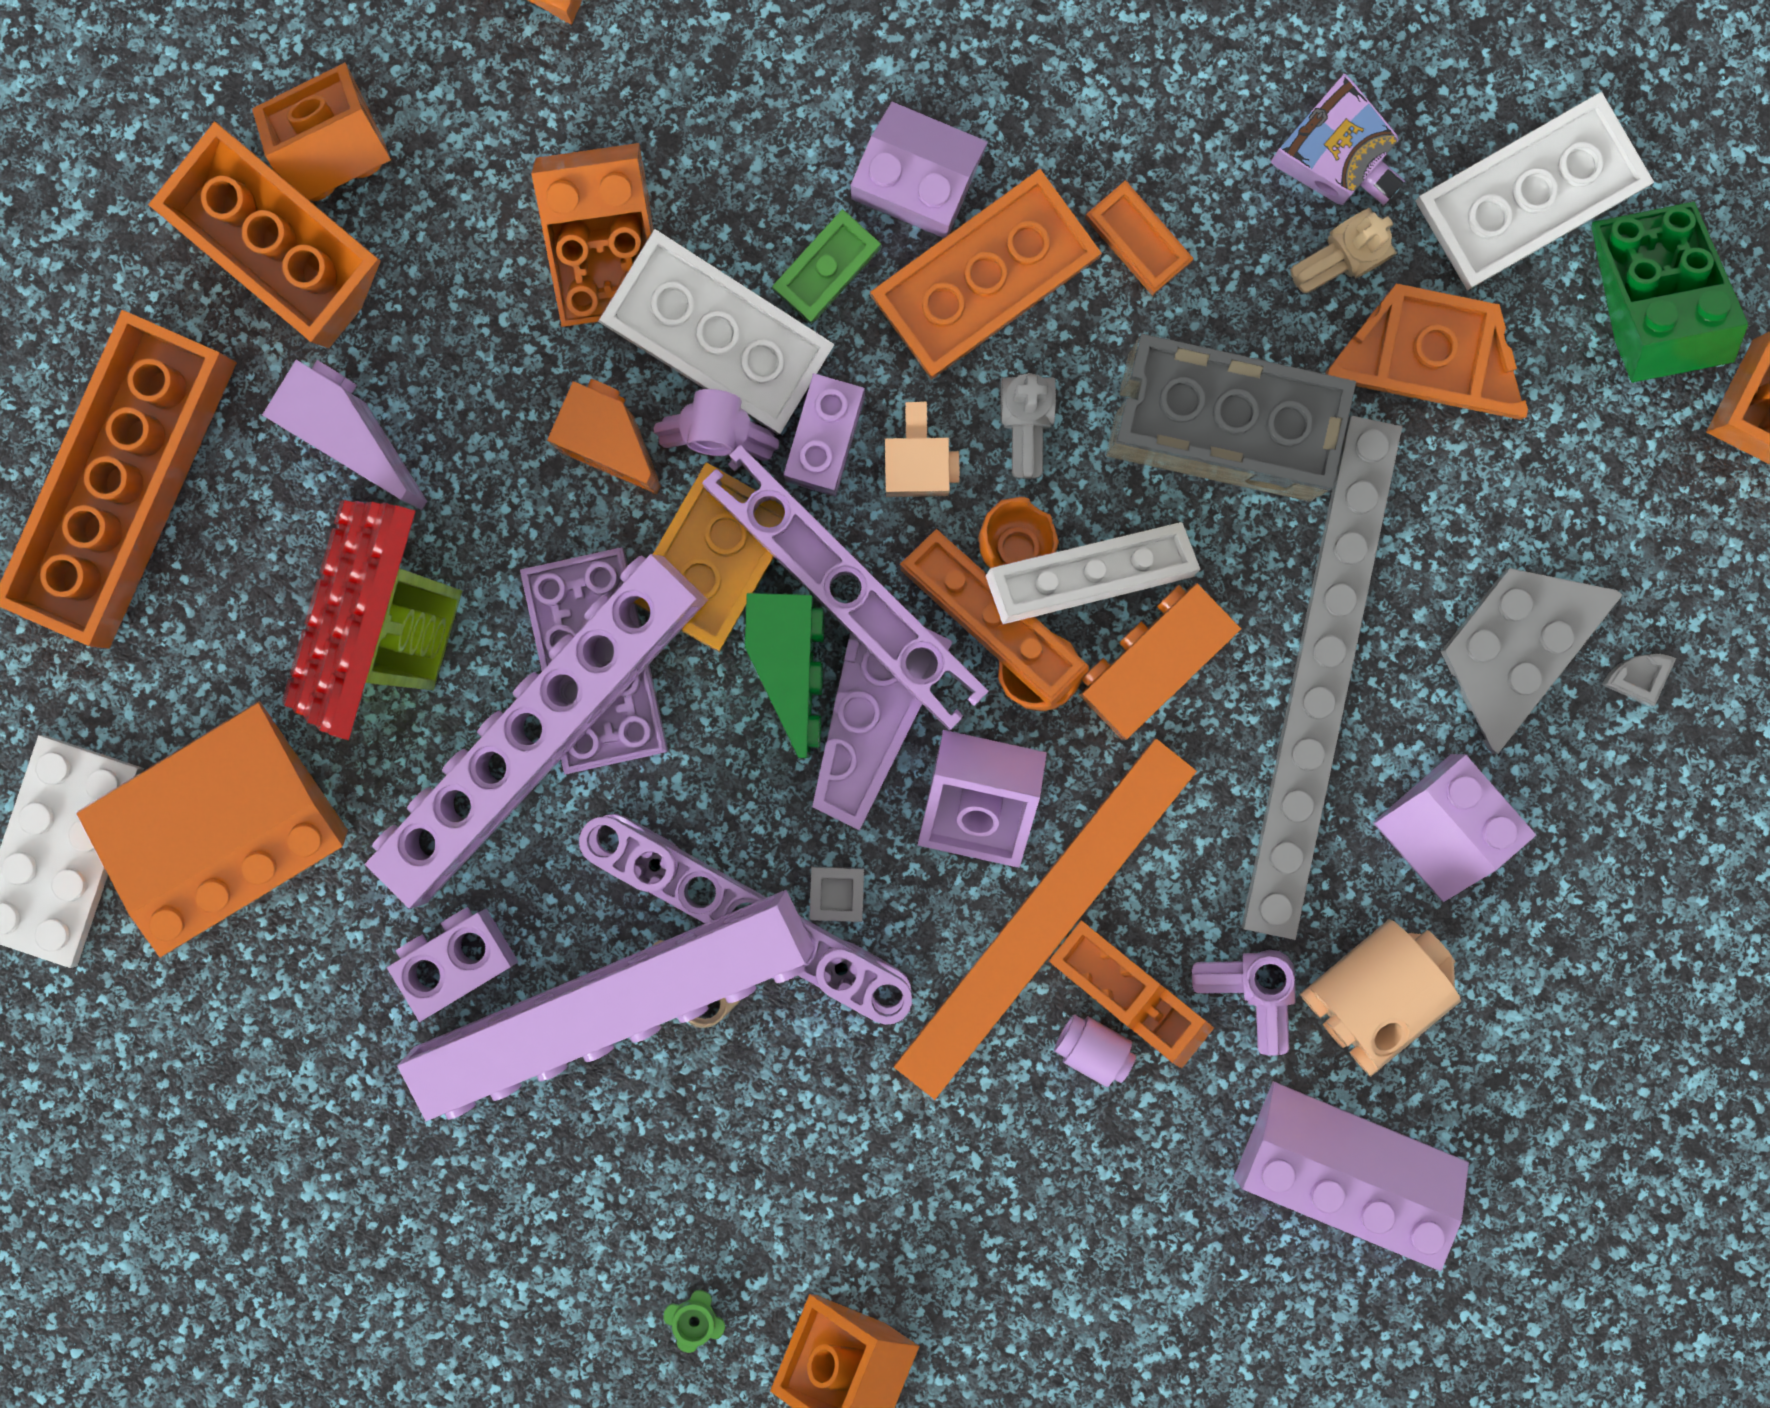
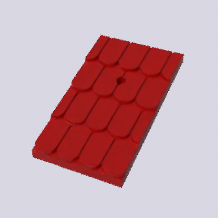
M342 500L339 503L334 520L336 526L332 528L319 572L321 578L317 579L305 620L306 629L303 628L291 667L290 674L292 677L291 679L288 678L282 698L284 706L292 708L297 714L303 715L307 723L316 725L319 731L349 740L365 683L434 690L463 590L399 568L415 510L388 503H363Z

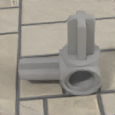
M1028 373L1018 377H1002L1001 424H1004L1005 428L1012 429V474L1016 478L1035 479L1043 474V429L1050 428L1051 424L1055 422L1056 386L1054 377H1041Z

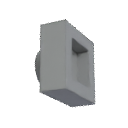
M812 866L809 920L862 922L864 868Z

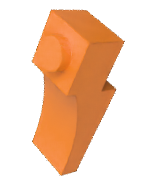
M1082 920L1049 960L1052 965L1181 1069L1214 1029L1211 1024Z

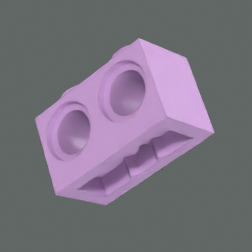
M813 373L783 475L787 483L836 497L865 400V388Z
M466 907L441 922L445 930L443 934L427 942L422 934L395 950L400 960L386 968L419 1022L518 963L517 958L487 909L473 915L470 909ZM466 933H475L483 939L485 954L481 960H471L464 955L461 942ZM421 960L431 961L439 969L440 980L436 987H426L418 980L416 970Z

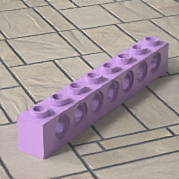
M650 554L647 558H644L641 555L632 561L620 576L624 583L611 597L603 595L595 601L584 615V618L588 621L575 636L571 633L567 634L551 649L548 656L552 661L539 675L536 672L528 675L515 688L513 695L517 699L504 713L499 710L492 714L478 729L477 733L481 736L478 742L469 751L466 749L460 750L445 764L442 772L446 776L434 789L431 787L425 788L410 802L407 810L411 814L399 827L395 824L390 826L375 840L372 847L376 852L365 865L409 909L427 904L708 601L664 556ZM643 598L649 604L650 618L644 626L639 628L631 621L630 608L635 600ZM604 636L612 642L614 647V656L606 666L598 663L594 655L597 641ZM567 675L572 677L578 686L577 697L570 705L566 704L559 695L560 682ZM531 714L535 715L542 725L541 736L535 743L525 736L523 729L526 718ZM494 753L501 755L506 763V773L500 781L490 774L488 767L489 760ZM459 791L467 795L471 804L470 813L465 819L460 817L454 809V798ZM424 829L429 831L435 839V850L431 856L426 855L419 845V837Z

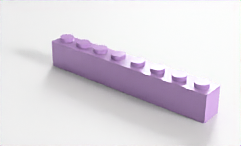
M784 890L413 1047L397 1067L425 1121L445 1114L448 1120L454 1119L471 1110L476 1105L475 1101L490 1095L492 1100L496 1101L511 1095L522 1086L520 1083L535 1076H537L540 1082L551 1079L563 1072L568 1067L567 1063L583 1057L585 1062L599 1059L614 1049V1043L630 1037L633 1043L645 1040L661 1029L660 1024L678 1018L680 1023L691 1021L704 1014L709 1009L708 1004L725 998L727 1003L739 1001L752 994L757 989L755 985L774 978L776 983H781L792 979L804 971V964H806L814 946L787 890Z

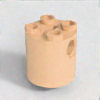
M1390 919L1300 993L1302 999L1319 1018L1325 1014L1329 1016V1019L1322 1025L1342 1048L1353 1044L1355 1048L1349 1053L1370 1077L1461 1002L1460 996L1455 989L1454 964L1456 962L1445 946L1428 930L1422 934L1407 933Z

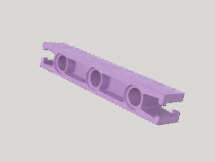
M739 445L729 455L731 462L728 466L735 472L743 465L761 486L760 489L752 493L747 502L740 503L721 487L720 479L724 475L718 469H715L702 482L705 489L948 730H951L961 720L963 715L957 709L950 715L931 693L930 687L947 672L972 692L967 700L973 706L989 691ZM772 500L780 503L785 509L784 519L775 527H763L755 520V511L764 501ZM850 575L860 583L861 593L853 602L841 603L831 595V583L838 576ZM914 650H927L934 656L936 669L929 678L918 679L908 672L906 659L909 653Z

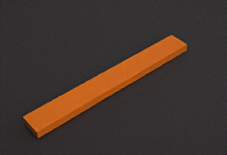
M1154 738L895 1062L894 1068L935 1100L1197 771L1158 739Z

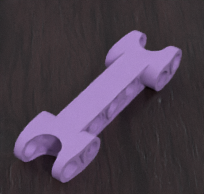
M609 814L597 817L589 821L582 828L579 837L580 850L583 856L592 864L638 890L657 896L705 924L734 912L735 908L742 903L753 904L767 898L679 849L671 841L626 816ZM604 825L613 828L618 835L619 844L614 853L606 851L599 842V833ZM652 859H659L661 861V869L654 872L650 869L651 865L649 862ZM702 876L713 882L716 888V896L711 904L698 905L690 899L688 885L694 877ZM799 916L814 948L806 964H804V971L798 976L818 986L831 998L875 1022L887 1025L895 1024L904 1019L910 1011L912 996L911 984L901 970L863 948L844 941ZM838 963H845L848 971L840 976L835 972V966ZM890 984L899 988L903 995L898 1003L886 1006L875 1000L873 996L875 990L882 985Z

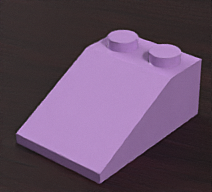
M295 360L262 415L400 500L422 510L427 503L426 498L368 405L352 394L357 385L318 360L312 369Z

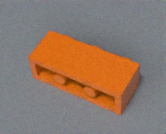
M1198 583L1190 586L1186 591L1180 585L1176 586L1156 606L1162 614L1149 627L1140 621L1118 642L1125 650L1111 664L1102 658L1081 678L1087 687L1078 695L1121 740H1127L1241 630L1233 619Z

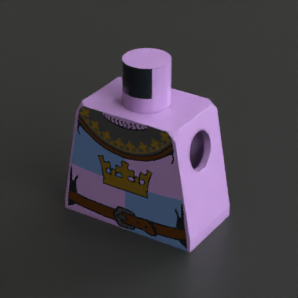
M1346 74L1342 75L1279 148L1271 160V163L1276 168L1340 205H1343L1355 190L1361 186L1384 206L1405 182L1404 179L1381 161L1398 142L1397 134Z

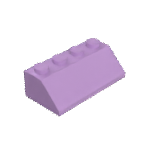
M1273 1081L1233 1178L1245 1191L1442 1271L1462 1222L1469 1162Z

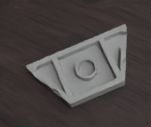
M1512 568L1503 571L1441 650L1451 674L1456 676L1460 684V693L1468 710L1473 712L1485 737L1483 742L1491 753L1499 754L1622 597L1620 592L1614 589Z

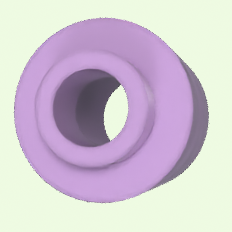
M1075 1014L1072 1015L1054 1047V1052L1063 1056L1062 1062L1105 1087L1110 1086L1114 1080L1122 1083L1136 1060V1055L1130 1052L1132 1047L1130 1039L1089 1016L1083 1020Z

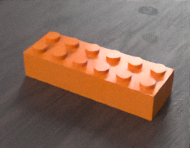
M121 310L1 579V608L87 646L110 649L237 362L218 351Z

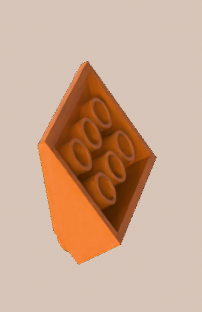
M260 701L76 813L129 916L160 958L343 847L348 829Z

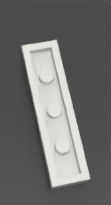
M1180 522L990 568L985 577L1002 624H1007L1192 578L1198 573L1200 567L1184 525Z

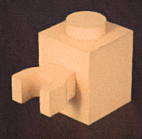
M906 402V438L885 439L886 497L948 496L950 491L949 483H959V451H949V438H927V402Z

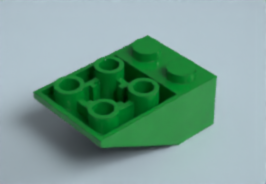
M1695 201L1592 222L1591 228L1614 340L1631 383L1735 362L1748 327V322Z
M747 593L745 649L798 758H810V747L820 748L821 716L812 715V695H822L823 663L813 661L814 642H824L825 611H823V608H815V600L812 595Z

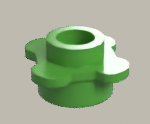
M704 1290L694 1291L689 1300L679 1305L675 1303L669 1304L664 1311V1321L667 1325L672 1326L678 1348L686 1353L694 1352L698 1346L703 1345L710 1338L719 1339L725 1331L724 1320L716 1316L711 1307L712 1297ZM691 1317L699 1319L697 1326L690 1324L689 1319Z

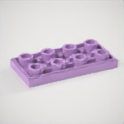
M616 548L520 570L542 671L552 661L548 656L551 649L567 634L571 633L575 636L588 622L584 615L591 605L603 595L611 597L624 583L620 579L622 572L628 566L624 548ZM632 604L630 618L634 625L640 628L641 623L637 606ZM605 636L597 641L594 648L595 658L602 666L608 665L614 656L613 644ZM650 665L638 675L561 758L564 775L668 752ZM567 675L560 682L559 695L566 704L570 705L577 697L578 686L575 680Z

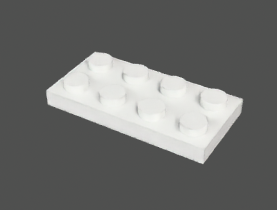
M1601 91L1420 195L1415 202L1468 291L1653 184L1654 181Z
M656 229L651 233L598 320L602 325L702 388L727 391L740 397L742 400L741 409L745 410L750 418L777 435L781 434L810 386L813 373H818L834 346L826 338Z
M38 735L0 847V945L68 968L78 966L108 873L76 813L140 774L144 768L46 735Z

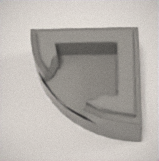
M1644 654L1628 658L1608 673L1602 685L1647 706H1655L1676 658L1664 654Z

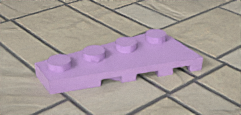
M927 629L949 650L953 641ZM851 633L812 807L860 830L922 703ZM918 649L909 653L906 659V667L913 677L926 679L935 672L936 660L929 651Z

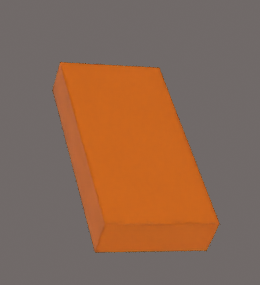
M1126 180L1085 215L1088 223L1152 296L1194 260Z

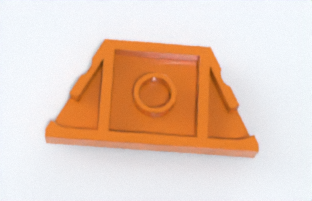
M1396 283L1325 372L1326 375L1356 381L1357 387L1519 420L1527 417L1528 407L1526 400H1521L1514 370L1517 367L1513 352L1507 345L1504 337L1506 326L1500 304Z

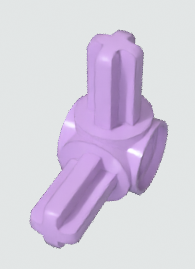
M703 389L696 391L693 403L686 405L681 414L664 417L662 422H658L654 426V434L659 436V444L661 446L671 448L687 444L693 451L706 455L728 456L741 445L752 457L766 461L771 459L773 451L778 450L779 440L774 437L773 431L750 421L748 413L741 409L742 400L740 397L722 390Z
M1266 950L1260 953H1243V961L1196 962L1193 964L1192 986L1194 992L1198 994L1244 993L1245 1001H1248L1249 1005L1256 1006L1257 1049L1260 1054L1276 1056L1288 1053V1005L1296 1003L1295 970L1288 956L1280 951ZM1275 964L1285 972L1286 980L1279 988H1264L1256 979L1255 973L1263 965Z

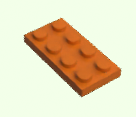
M1039 169L870 291V296L932 380L1098 260L1102 252L1042 170Z

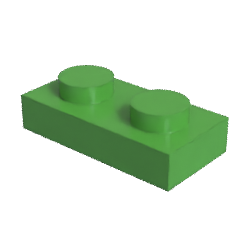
M842 209L775 282L772 289L812 325L881 249V243Z

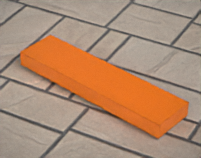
M937 529L900 563L901 571L1051 708L1089 671V665L1035 617L1002 624L985 577L986 573Z

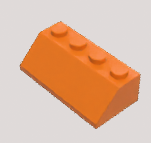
M215 121L148 204L306 339L326 348H330L362 309L381 261Z

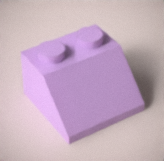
M891 102L873 132L852 180L851 200L945 238L951 232L988 142Z
M943 730L918 846L1020 868L1040 799L1047 752Z
M1450 754L1373 822L1442 902L1496 871L1536 836L1533 830L1466 754Z

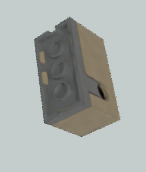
M1141 333L1128 354L1119 395L1129 398H1126L1114 416L1106 456L1310 502L1333 489L1356 381Z

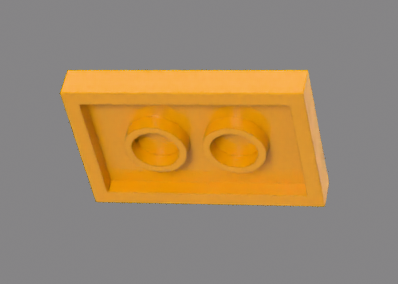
M706 462L653 554L664 556L708 599L703 607L680 631L720 653L746 608L747 593L755 592L774 556L705 489L702 482L715 469H718ZM719 470L724 475L720 479L721 487L738 502H747L751 494L756 491ZM764 501L755 511V520L763 527H775L784 519L785 509L776 501ZM638 598L633 602L636 606L650 613L649 604L645 599Z

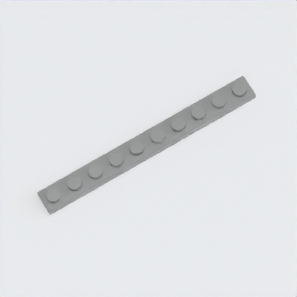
M1356 416L1348 418L1241 928L1245 930L1296 940L1402 426Z

